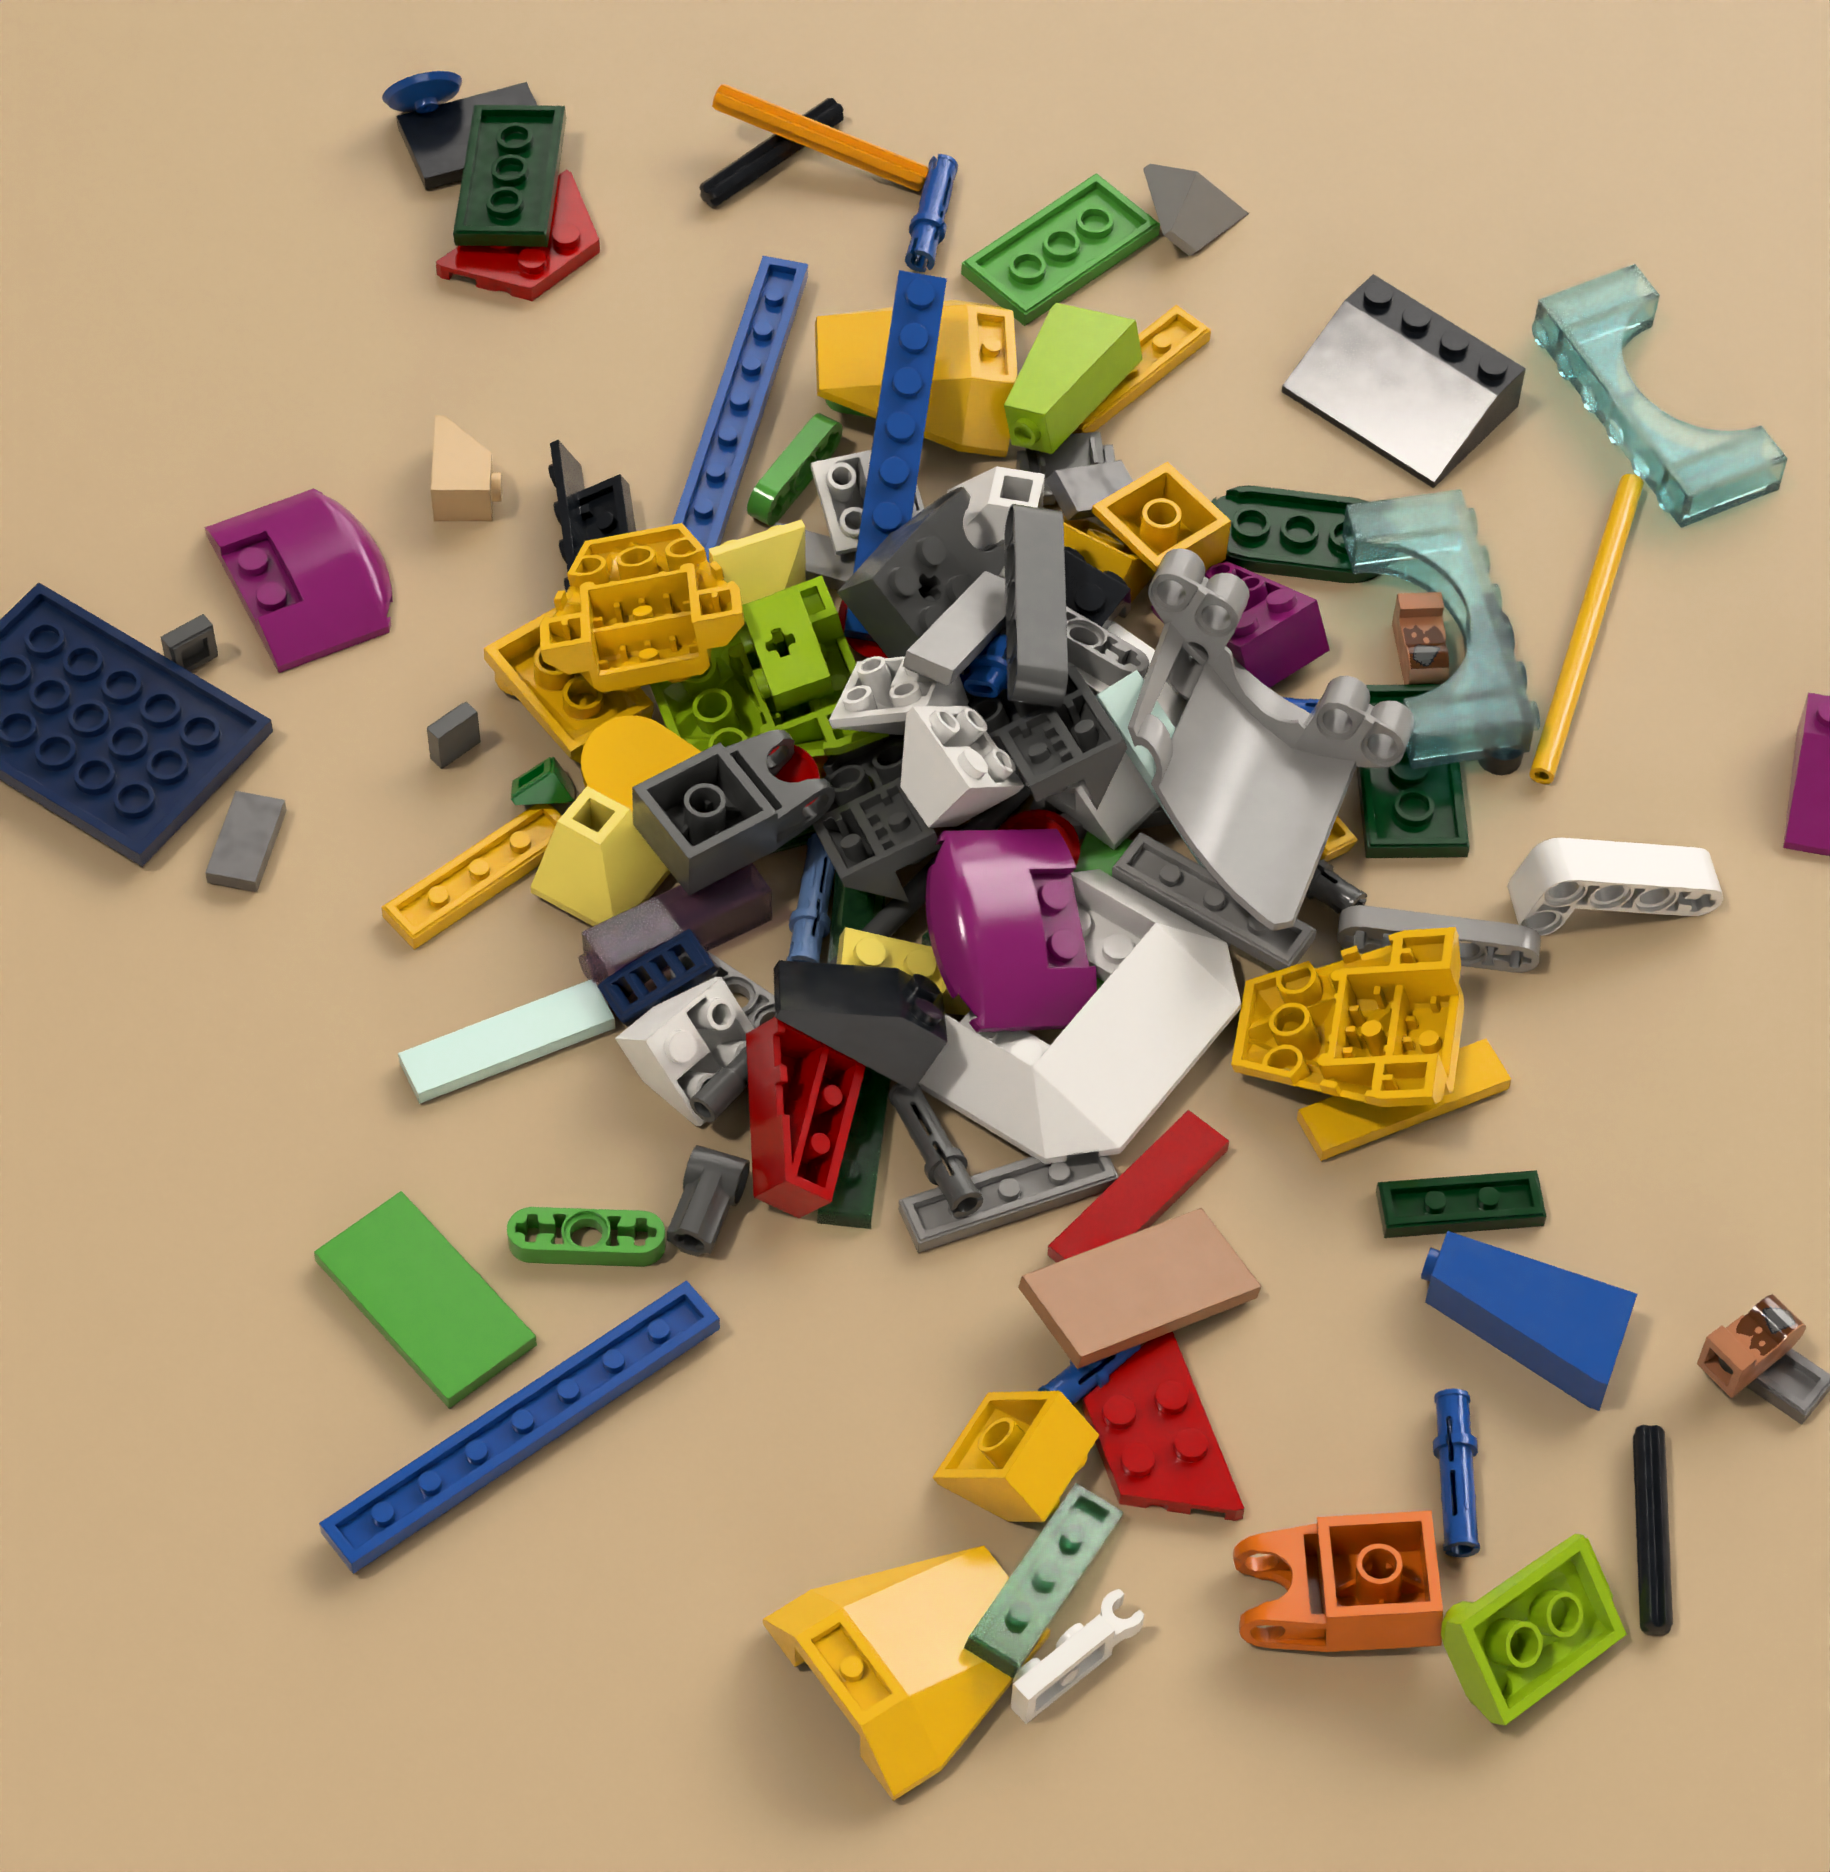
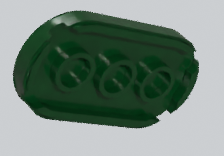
M1248 485L1229 489L1226 491L1225 496L1220 497L1217 501L1216 496L1211 501L1231 520L1226 559L1221 563L1228 561L1257 573L1339 583H1360L1382 574L1390 566L1394 558L1397 543L1395 525L1390 518L1387 521L1380 514V508L1366 500Z

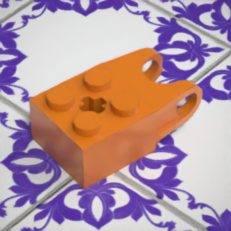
M1432 1510L1317 1517L1316 1524L1256 1534L1240 1541L1234 1547L1233 1561L1236 1570L1261 1580L1274 1581L1287 1590L1282 1597L1264 1602L1240 1615L1239 1633L1241 1638L1247 1643L1264 1648L1320 1652L1441 1646L1443 1604ZM1255 1554H1269L1261 1557H1250ZM1268 1625L1272 1627L1258 1628L1257 1626Z

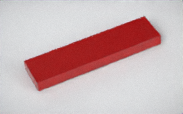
M1187 1110L1048 1245L1047 1255L1057 1263L1149 1228L1228 1151L1229 1140L1190 1110Z

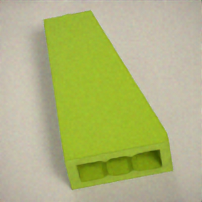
M1055 303L1050 308L1004 404L1011 444L1053 454L1143 360L1136 320Z

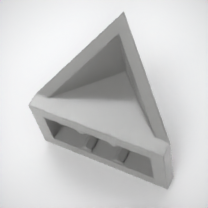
M1149 164L1143 168L1163 236L1189 256L1199 251L1249 214L1197 171Z

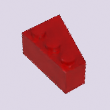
M773 1017L746 1033L753 1196L790 1215L801 1218L832 1202L866 1066Z

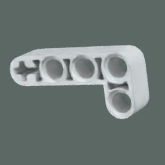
M1552 838L1536 845L1516 870L1507 885L1518 925L1530 927L1536 930L1540 936L1548 935L1558 930L1575 909L1700 916L1718 908L1724 899L1710 853L1705 849L1573 838Z

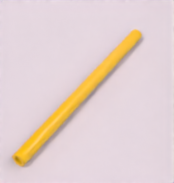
M1625 474L1620 478L1532 762L1529 776L1533 781L1540 784H1550L1554 780L1640 499L1644 482L1639 476L1634 474Z

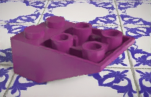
M1228 561L1215 564L1207 569L1205 577L1208 579L1215 574L1230 573L1242 579L1249 589L1250 597L1234 634L1226 646L1232 651L1233 657L1261 683L1270 688L1330 651L1316 599ZM1151 606L1152 612L1162 621L1155 608Z

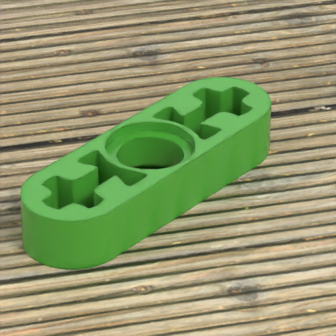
M821 413L815 414L754 487L747 505L748 515L770 526L778 522L812 481L811 462L830 459L834 454L842 436V424Z
M526 1207L515 1212L507 1224L508 1245L511 1253L518 1260L527 1263L644 1267L656 1263L663 1256L666 1248L664 1224L657 1215L648 1211ZM582 1227L595 1228L602 1234L600 1241L589 1247L575 1244L571 1237L576 1230ZM529 1228L539 1229L536 1242L525 1241ZM556 1228H561L562 1244H555V1238H557ZM611 1229L618 1230L617 1246H611ZM637 1232H647L648 1238L645 1241V1245H635L634 1239L637 1236Z

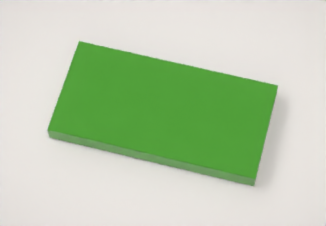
M1096 173L962 262L961 274L999 306L1012 310L1014 318L1026 326L1050 310L1055 303H1060L1159 235L1160 223Z
M402 1191L314 1251L317 1264L449 1409L537 1346L536 1335Z

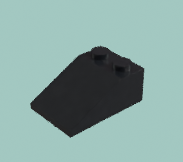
M779 960L773 968L775 1018L912 1091L948 1042L942 992L932 980L923 975L914 974L911 976L898 968L783 960Z

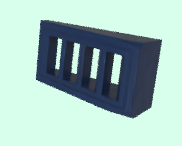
M688 928L617 970L597 986L619 1020L629 1027L653 1006L700 985L719 968L695 932ZM685 951L695 965L686 970L678 958ZM668 965L676 976L670 981L662 972ZM650 979H652L655 985L657 986V988L651 992H649V990L645 986V983L648 982ZM635 993L638 1000L630 1003L628 997Z

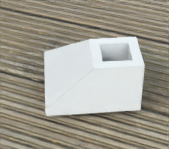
M871 450L811 462L810 468L835 555L856 551ZM918 485L916 486L912 518L924 509Z
M996 466L947 490V493L959 487H964L971 496L968 509L963 517V528L969 542L975 548L983 550L991 543L996 544L1002 539L1004 540L1006 519L1012 504L1043 508L1045 474ZM1004 566V568L1002 569V571H1001L1000 574H999V577H1002V578H1004V579H1005V566Z
M874 656L857 662L829 721L833 729L904 735L906 712L913 706H967L969 701L960 675L949 686H946L903 667L905 656L885 659L880 656Z
M913 706L906 712L900 787L928 828L958 826L1015 795L1025 786L1015 773L1016 766L1011 757L996 746L987 733V724L983 717L969 706Z
M714 977L653 1006L618 1035L615 1040L641 1080L692 1124L701 1126L706 1121L693 1111L690 1099L721 1068L726 1067L746 1047V1033L753 1030L754 1027L723 978Z

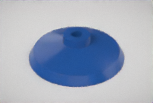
M432 71L404 78L387 88L382 95V100L396 111L432 112L438 108V105L448 102L457 95L462 85V78L460 75L449 71Z

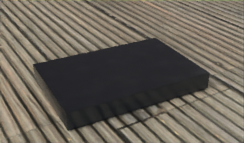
M527 82L440 104L432 112L418 113L413 111L396 116L399 132L425 190L462 180L474 105H537Z

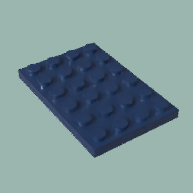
M39 582L0 619V780L142 867L273 732L270 718Z

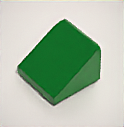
M549 757L512 781L511 800L515 805L572 802L575 800V787L555 757Z

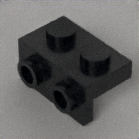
M1065 546L1066 606L1107 630L1118 615L1125 618L1131 611V588L1117 574L1111 571L1102 572L1088 564L1079 552Z

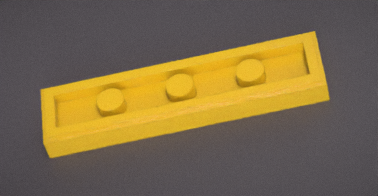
M1178 305L1172 307L1138 334L1143 360L1072 434L1095 432L1209 342L1211 329Z
M551 804L533 805L381 907L383 918L414 950L537 868L543 858L557 821L562 815Z
M1485 1038L1459 1048L1453 1092L1444 1095L1443 1100L1435 1105L1380 1107L1339 1096H1332L1298 1109L1297 1121L1320 1161L1505 1091L1510 1087L1511 1078Z

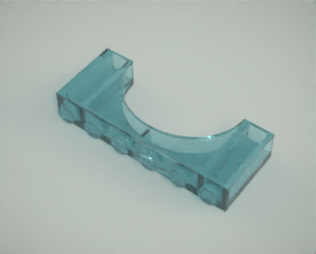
M1636 264L1539 299L1535 320L1532 324V333L1536 343L1541 348L1547 350L1556 362L1561 376L1565 380H1569L1581 395L1585 408L1596 415L1606 428L1610 441L1621 448L1631 461L1635 474L1646 481L1655 493L1660 507L1665 512L1671 514L1680 528L1779 490L1788 458L1762 425L1745 430L1720 431L1685 423L1655 406L1641 393L1632 381L1623 361L1622 350L1635 336L1653 326L1660 297Z
M1461 489L1346 505L1342 537L1353 574L1378 573L1390 575L1409 581L1427 592H1442L1444 607L1456 621L1463 636L1466 657L1457 671L1437 688L1427 693L1404 699V705L1412 711L1415 718V726L1406 747L1411 769L1490 758V756L1530 752L1533 731H1538L1540 728V715L1537 703L1534 700L1529 701L1526 694L1527 673L1525 665L1522 661L1516 662L1513 653L1515 639L1512 625L1510 622H1503L1501 616L1502 596L1499 585L1497 583L1491 584L1488 575L1490 572L1488 550L1485 545L1479 546L1476 538L1478 534L1476 513L1474 508H1467Z

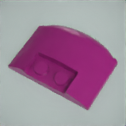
M313 488L204 527L215 553L278 673L390 632L391 617H387L390 602H393L389 572L384 558L374 539L362 523L336 500L323 495L322 492Z
M1057 829L943 831L935 844L941 845L935 859V864L928 868L926 917L938 969L952 999L959 994L965 1004L977 1016V1018L969 1022L976 1032L1065 1029L1096 993L1097 980L1096 966H1089L1071 877V873L1076 869V865L1063 837Z

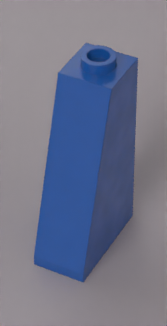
M1447 1231L1441 1250L1430 1248L1422 1270L1421 1279L1430 1282L1425 1303L1582 1404L1600 1411L1637 1293Z

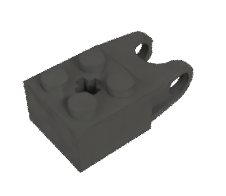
M959 487L943 495L898 530L891 532L837 591L841 599L888 658L904 657L906 651L984 571L999 576L1005 566L1003 539L996 544L991 543L983 550L975 548L967 539L963 528V517L968 509L971 496L964 487Z
M776 729L727 747H724L720 742L632 787L633 825L689 896L776 851L817 822L831 807L836 793L832 785L824 778L806 779L801 782H785L774 777L790 761L795 753V740L785 730ZM780 746L774 753L769 755L775 748ZM815 800L811 805L805 807L807 804Z

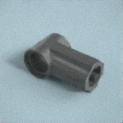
M696 1145L687 1163L683 1180V1194L668 1227L667 1241L677 1246L681 1252L699 1257L704 1253L711 1254L730 1206H737L743 1195L749 1175L750 1161Z

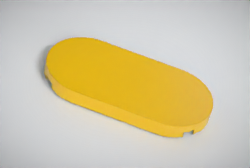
M634 715L616 717L598 726L586 740L581 754L583 783L585 788L588 786L626 806L633 812L632 787L702 751L650 718Z

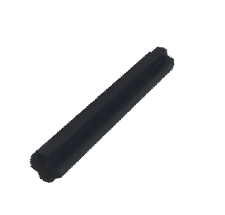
M827 98L803 114V116L833 128L843 121L844 116L842 112L844 109L834 98ZM774 134L701 183L699 187L701 191L700 197L710 207H717L805 146Z
M1640 1425L1636 1427L1635 1434L1633 1435L1640 1629L1647 1635H1666L1670 1632L1673 1625L1665 1431L1658 1425Z

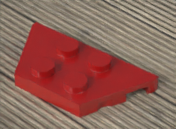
M566 169L558 175L548 247L457 246L436 261L437 275L446 280H450L453 274L476 279V287L493 292L505 291L513 297L533 301L599 254V237L572 173Z
M1173 1331L1146 1342L1141 1349L1136 1351L1109 1375V1382L1102 1388L1097 1386L1083 1398L1082 1410L1088 1423L1099 1434L1095 1444L1118 1503L1120 1505L1141 1508L1160 1506L1169 1512L1190 1514L1191 1508L1225 1513L1224 1520L1237 1521L1243 1519L1244 1506Z

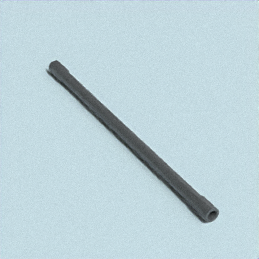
M1022 780L1025 786L1018 793L976 815L960 831L997 830L1031 795L1025 782ZM937 854L903 887L909 902L893 898L861 931L892 937L926 902L928 868L935 864ZM837 955L828 964H836ZM746 1047L726 1067L721 1068L690 1099L693 1111L704 1121L714 1122L744 1091L748 1083Z

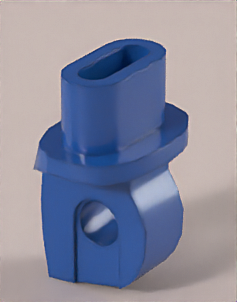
M1005 634L995 636L990 642L987 654L977 656L970 663L971 674L964 682V688L968 693L974 696L995 698L1003 688L1007 689Z

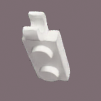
M1120 1589L1114 1590L1105 1596L1102 1601L1101 1612L1085 1626L1077 1623L1070 1627L1060 1637L1056 1644V1649L1042 1661L1037 1657L1031 1659L1015 1674L1013 1678L1011 1709L1025 1724L1109 1658L1115 1645L1124 1639L1133 1637L1141 1630L1144 1621V1613L1141 1610L1135 1612L1128 1619H1120L1114 1615L1113 1611L1118 1609L1124 1600V1593Z

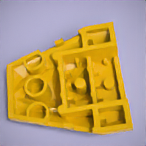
M683 523L587 540L582 545L567 573L570 587L567 592L565 590L558 591L553 599L557 610L553 617L544 616L540 623V649L543 662L568 675L581 673L593 688L603 693L616 690L630 692L643 685L664 681L672 683L682 682L692 676L704 674L710 667L711 648L727 646L745 624L740 588L734 581L727 583L724 580L722 567L716 561L712 563L707 561L705 548Z
M1456 927L1403 930L1388 935L1391 945L1360 954L1356 945L1340 950L1343 960L1315 969L1310 961H1306L1246 980L1231 1062L1234 1072L1380 1107L1437 1104L1443 1100L1444 1095L1451 1094L1454 1089L1464 1015V996L1459 985L1461 959L1459 935Z

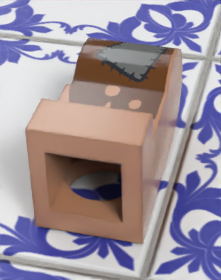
M1442 592L1397 594L1392 627L1404 685L1448 684L1449 655L1443 622L1444 603Z
M1769 1295L1757 1303L1745 1316H1740L1726 1328L1721 1325L1709 1334L1705 1339L1697 1365L1728 1396L1733 1398L1783 1357L1801 1338L1806 1330V1325L1775 1295ZM1719 1357L1733 1370L1732 1374L1726 1372L1720 1366Z

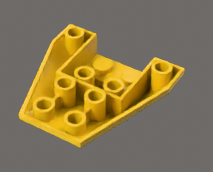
M959 300L943 302L924 438L960 452L1006 458L1010 434L1004 404L1018 377L1014 314L1012 310L1000 306ZM893 307L816 317L817 396L876 419Z
M984 1545L811 1589L763 1618V1625L793 1666L797 1667L801 1663L806 1662L860 1735V1757L893 1801L931 1778L946 1766L1012 1684L1018 1670L1033 1658L1050 1637L1051 1632Z

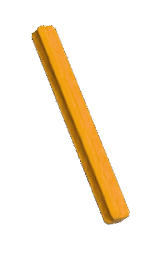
M721 84L715 93L712 107L719 112L916 192L921 191L929 170L926 165L729 85Z

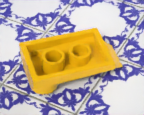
M553 608L484 647V660L495 672V682L498 687L505 693L516 696L569 758L581 764L584 744L598 726L620 716L634 715L652 719L654 703L641 688L630 692L616 690L603 693L593 688L581 673L568 675L543 662L540 649V623L544 616H554L557 610Z

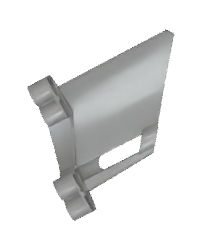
M1183 548L1172 549L1162 558L1149 585V599L1164 622V627L1129 722L1128 730L1134 746L1142 745L1152 754L1156 764V773L1151 782L1152 787L1170 819L1208 872L1237 903L1270 930L1276 931L1290 928L1295 924L1356 767L1387 768L1399 763L1414 729L1415 718L1409 708L1397 701L1387 700L1372 706L1369 704L1371 698L1369 689L1363 682L1351 676L1333 678L1328 683L1324 694L1311 713L1281 697L1240 665L1233 657L1232 651L1226 646L1237 628L1250 597L1246 583L1238 576L1230 573L1215 574L1208 579L1205 577L1206 569L1204 562L1197 554ZM1165 682L1182 698L1188 701L1172 738L1165 725L1158 717L1151 714Z

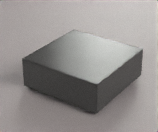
M204 614L161 636L164 656L188 671H192L218 656L213 624Z
M467 702L460 704L427 727L430 759L441 769L481 742L478 712Z

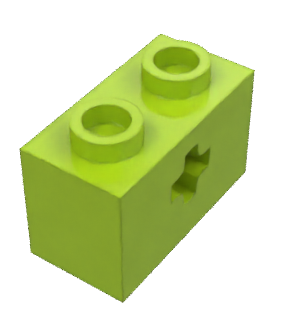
M798 586L742 605L745 624L738 631V635L745 654L754 651L756 653L761 668L753 670L752 673L762 699L772 697L776 711L780 712L834 693L828 667ZM784 644L790 655L780 658L775 647Z

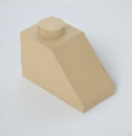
M435 415L430 489L434 521H492L493 502H502V472H493L492 455L488 449L445 415Z

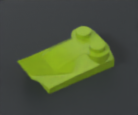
M1572 1535L1477 1601H1461L1454 1604L1444 1616L1441 1637L1445 1650L1465 1695L1471 1704L1475 1705L1491 1723L1507 1725L1627 1635L1612 1601L1613 1594L1590 1541L1584 1535Z

